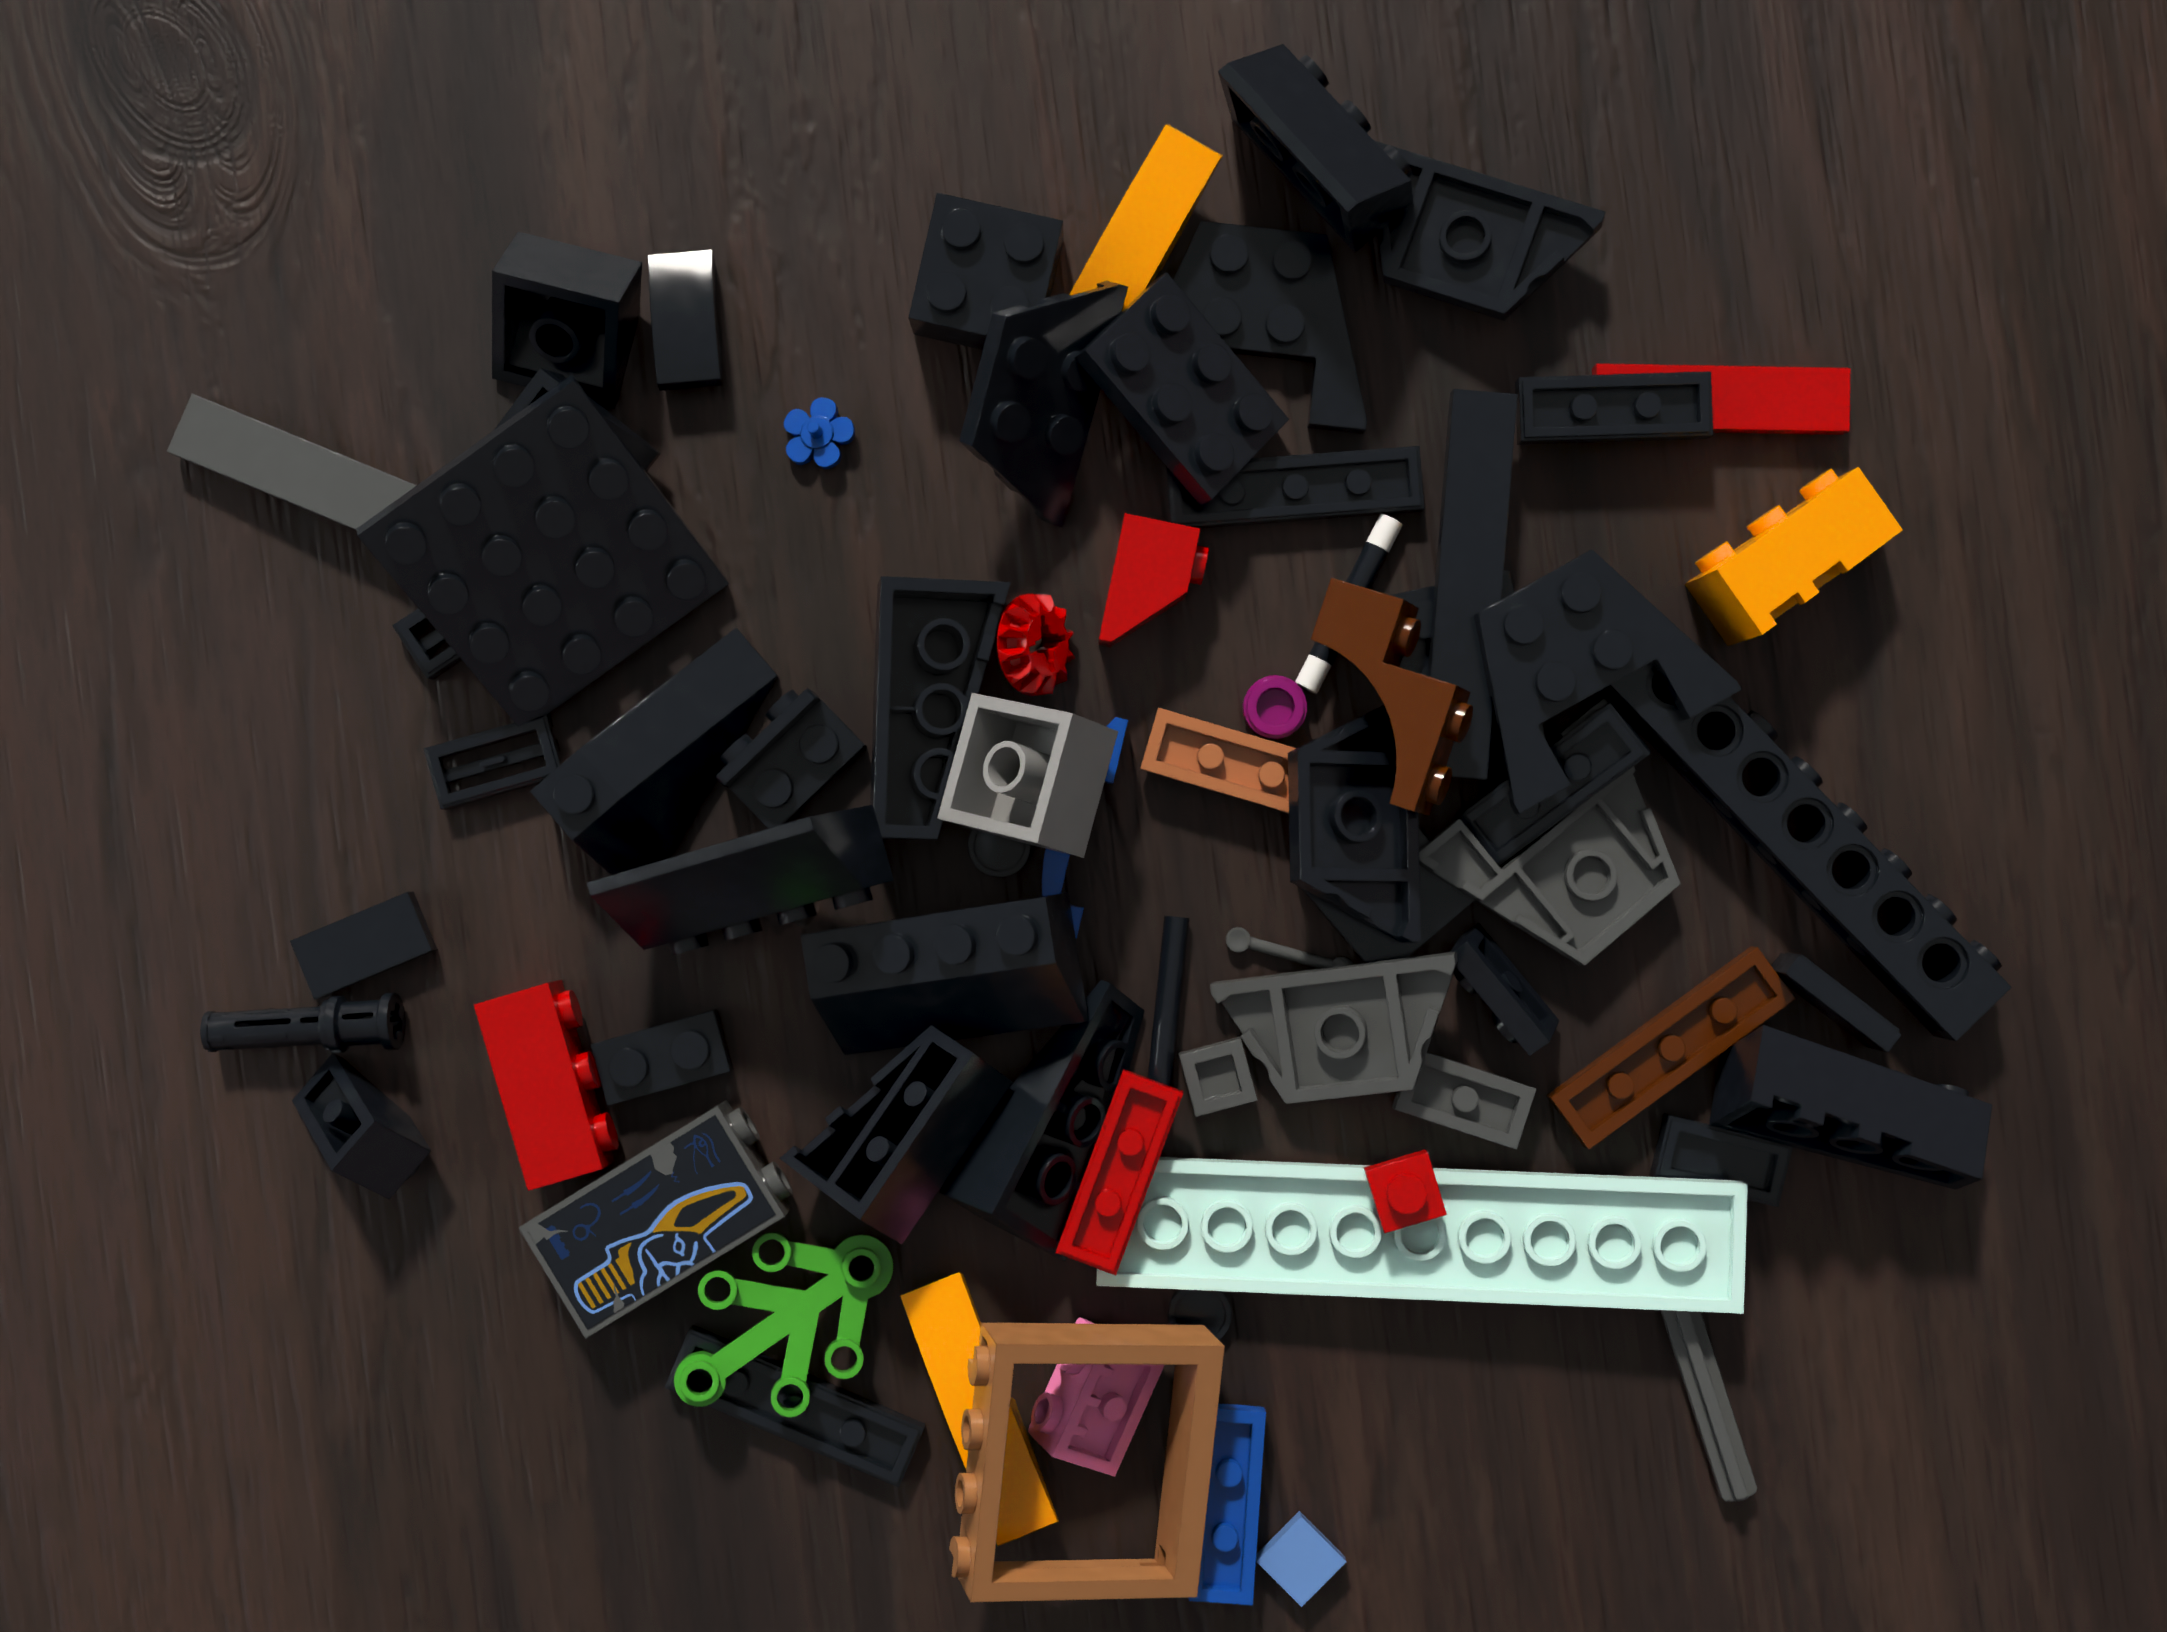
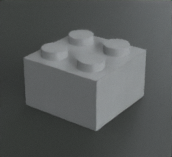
M972 693L937 819L985 834L1084 858L1118 731L1073 713Z

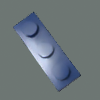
M1218 1403L1197 1597H1189V1601L1253 1605L1266 1411L1262 1406Z

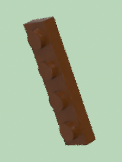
M1750 946L1546 1096L1583 1147L1589 1150L1794 1001L1795 997L1759 948Z

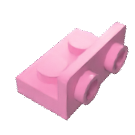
M1081 1317L1075 1322V1324H1094L1092 1321ZM1057 1364L1045 1392L1034 1403L1028 1432L1051 1457L1115 1477L1165 1365Z

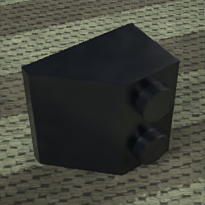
M518 232L492 270V379L526 387L540 368L562 374L565 378L573 375L586 394L599 405L615 408L619 400L640 316L642 262Z

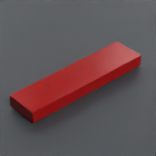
M1597 363L1592 367V375L1711 371L1713 433L1844 435L1850 431L1851 368Z

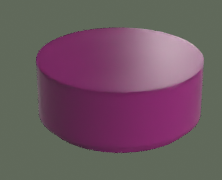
M1279 675L1266 676L1256 681L1245 694L1242 704L1243 717L1247 726L1262 738L1277 740L1288 737L1299 729L1306 717L1307 701L1305 694L1297 683L1287 677Z

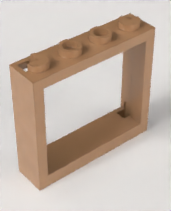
M981 1322L979 1346H974L973 1359H968V1378L970 1384L974 1386L972 1409H965L961 1424L962 1444L964 1449L968 1450L966 1473L958 1474L955 1484L956 1509L959 1514H962L960 1536H953L949 1546V1550L953 1555L952 1577L958 1578L970 1602L1197 1597L1225 1348L1204 1325ZM1014 1364L1175 1365L1154 1559L994 1561Z

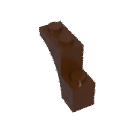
M1331 578L1311 640L1335 650L1351 661L1368 678L1384 703L1391 721L1396 746V775L1390 804L1413 812L1430 815L1433 804L1440 805L1443 802L1451 783L1452 768L1446 765L1454 741L1461 743L1469 730L1473 716V706L1467 704L1471 692L1457 685L1400 668L1403 656H1411L1419 639L1421 621L1416 619L1418 607L1404 599Z

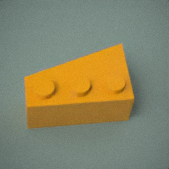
M1859 467L1839 477L1832 468L1827 470L1799 490L1805 500L1789 512L1785 513L1782 507L1777 505L1749 524L1747 528L1753 537L1733 550L1728 541H1726L1695 562L1701 573L1685 583V586L1727 646L1763 635L1777 624L1775 622L1777 617L1797 603L1802 605L1819 593L1818 589L1840 573L1843 574L1849 571L1903 530Z

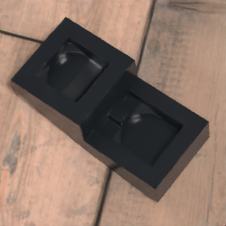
M712 251L648 255L652 339L659 391L723 386L722 339L717 319L716 264Z

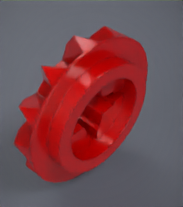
M1027 593L1017 596L1005 608L998 626L997 652L1002 671L1008 682L1017 691L1029 696L1053 694L1056 684L1067 681L1065 664L1075 659L1069 650L1068 642L1075 632L1065 628L1066 609L1054 606L1051 595ZM1042 638V647L1037 651L1030 652L1029 647L1036 645L1035 642Z

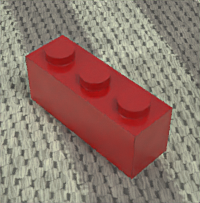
M561 979L474 1004L527 1190H534L598 1171L613 1163L615 1160L612 1151L618 1149L619 1146L617 1131L608 1112L601 1114L594 1089L600 1088L601 1081L593 1054L590 1051L583 1052L576 1028L583 1025V1017L574 991H565Z

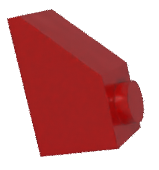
M1124 514L1099 645L1106 647L1114 646L1185 599L1189 583L1202 585L1209 547L1197 545L1200 528Z

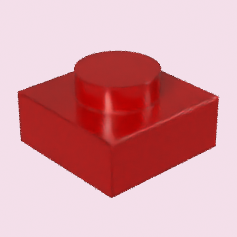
M1425 1149L1364 1167L1384 1233L1447 1215L1429 1154Z

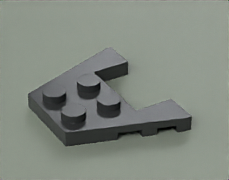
M1604 698L1597 700L1554 737L1558 741L1608 702ZM1634 766L1541 834L1502 868L1498 866L1460 819L1454 820L1419 849V864L1422 868L1578 966L1589 963L1681 884L1651 808H1646L1633 775L1636 771Z

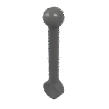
M1242 927L1232 928L1226 935V944L1234 952L1250 949L1318 969L1354 964L1346 956H1339L1333 960L1254 938Z

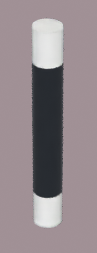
M1385 514L1379 515L1346 582L1371 589L1403 526L1402 523ZM1315 642L1295 683L1301 688L1317 694L1338 652Z

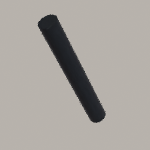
M1164 915L1147 1078L1172 1087L1189 918Z

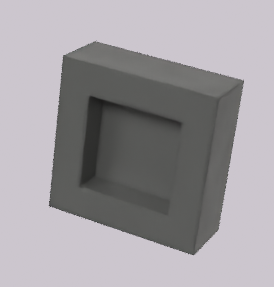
M1240 1037L1178 1053L1195 1117L1257 1101Z

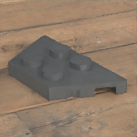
M1457 952L1215 981L1210 984V990L1215 1001L1223 1004L1242 1032L1240 1037L1254 1058L1259 1059L1268 1070L1269 1080L1286 1104L1413 1090L1417 1084L1458 958Z

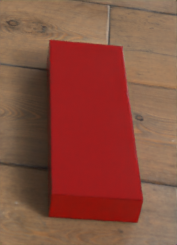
M1123 1069L1055 1253L1116 1276L1183 1096V1091Z

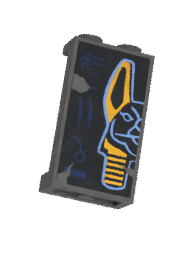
M725 1100L519 1227L520 1232L585 1339L782 1219L791 1210L792 1206L787 1198L793 1195L792 1187L776 1162L773 1161L766 1165L754 1145L755 1142L760 1140L759 1133L753 1121L742 1107L733 1110L729 1102Z

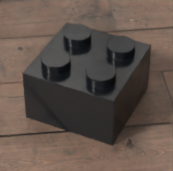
M937 192L908 317L913 334L983 350L994 312L1019 305L1029 308L1038 304L1041 299L1051 297L1064 241L1063 220Z

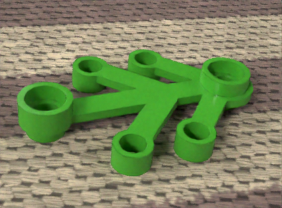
M766 1232L759 1236L754 1243L752 1257L755 1264L763 1271L776 1272L788 1265L828 1274L806 1290L738 1279L724 1269H714L707 1272L702 1277L698 1286L699 1298L706 1307L713 1310H721L729 1305H737L771 1311L773 1313L715 1354L698 1351L686 1356L680 1362L674 1376V1387L678 1396L685 1403L696 1407H703L714 1403L722 1395L728 1376L789 1334L781 1378L776 1381L771 1391V1404L774 1410L781 1416L796 1417L806 1410L810 1400V1390L806 1380L819 1312L841 1297L842 1304L837 1339L832 1341L826 1349L825 1365L828 1372L836 1378L849 1379L854 1377L861 1370L864 1361L860 1339L868 1299L880 1294L889 1284L893 1274V1260L890 1251L883 1242L873 1236L864 1234L850 1236L844 1239L835 1249L788 1241L779 1232ZM767 1240H777L784 1247V1257L775 1264L765 1262L759 1254L760 1246ZM863 1255L872 1260L874 1269L868 1278L860 1280L850 1274L849 1264L853 1258ZM721 1277L729 1283L731 1291L726 1299L715 1301L707 1295L706 1284L712 1278ZM839 1347H850L857 1355L855 1364L847 1370L838 1369L832 1363V1354ZM704 1369L710 1373L713 1383L707 1391L696 1392L690 1388L688 1375L693 1370ZM785 1385H796L803 1393L802 1401L795 1407L788 1408L783 1406L778 1399L779 1390Z

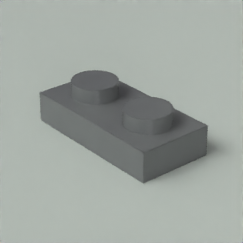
M1427 1052L1415 1088L1413 1090L1396 1092L1392 1108L1517 1150L1536 1088Z

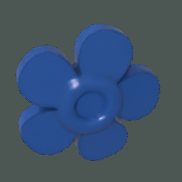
M821 397L815 399L810 406L811 418L801 409L791 410L784 420V428L795 438L791 439L786 445V453L798 465L807 464L814 457L815 462L820 468L830 469L838 465L842 459L841 451L835 444L847 445L851 443L855 437V426L847 417L837 418L838 407L834 401Z

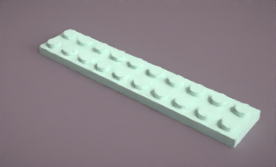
M1160 1157L1116 1276L1097 1269L1096 1286L1744 1314L1748 1184L1741 1180L1433 1168L1447 1215L1384 1233L1364 1171V1167L1371 1165Z

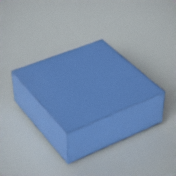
M1300 1511L1256 1554V1562L1301 1607L1347 1562L1345 1556Z

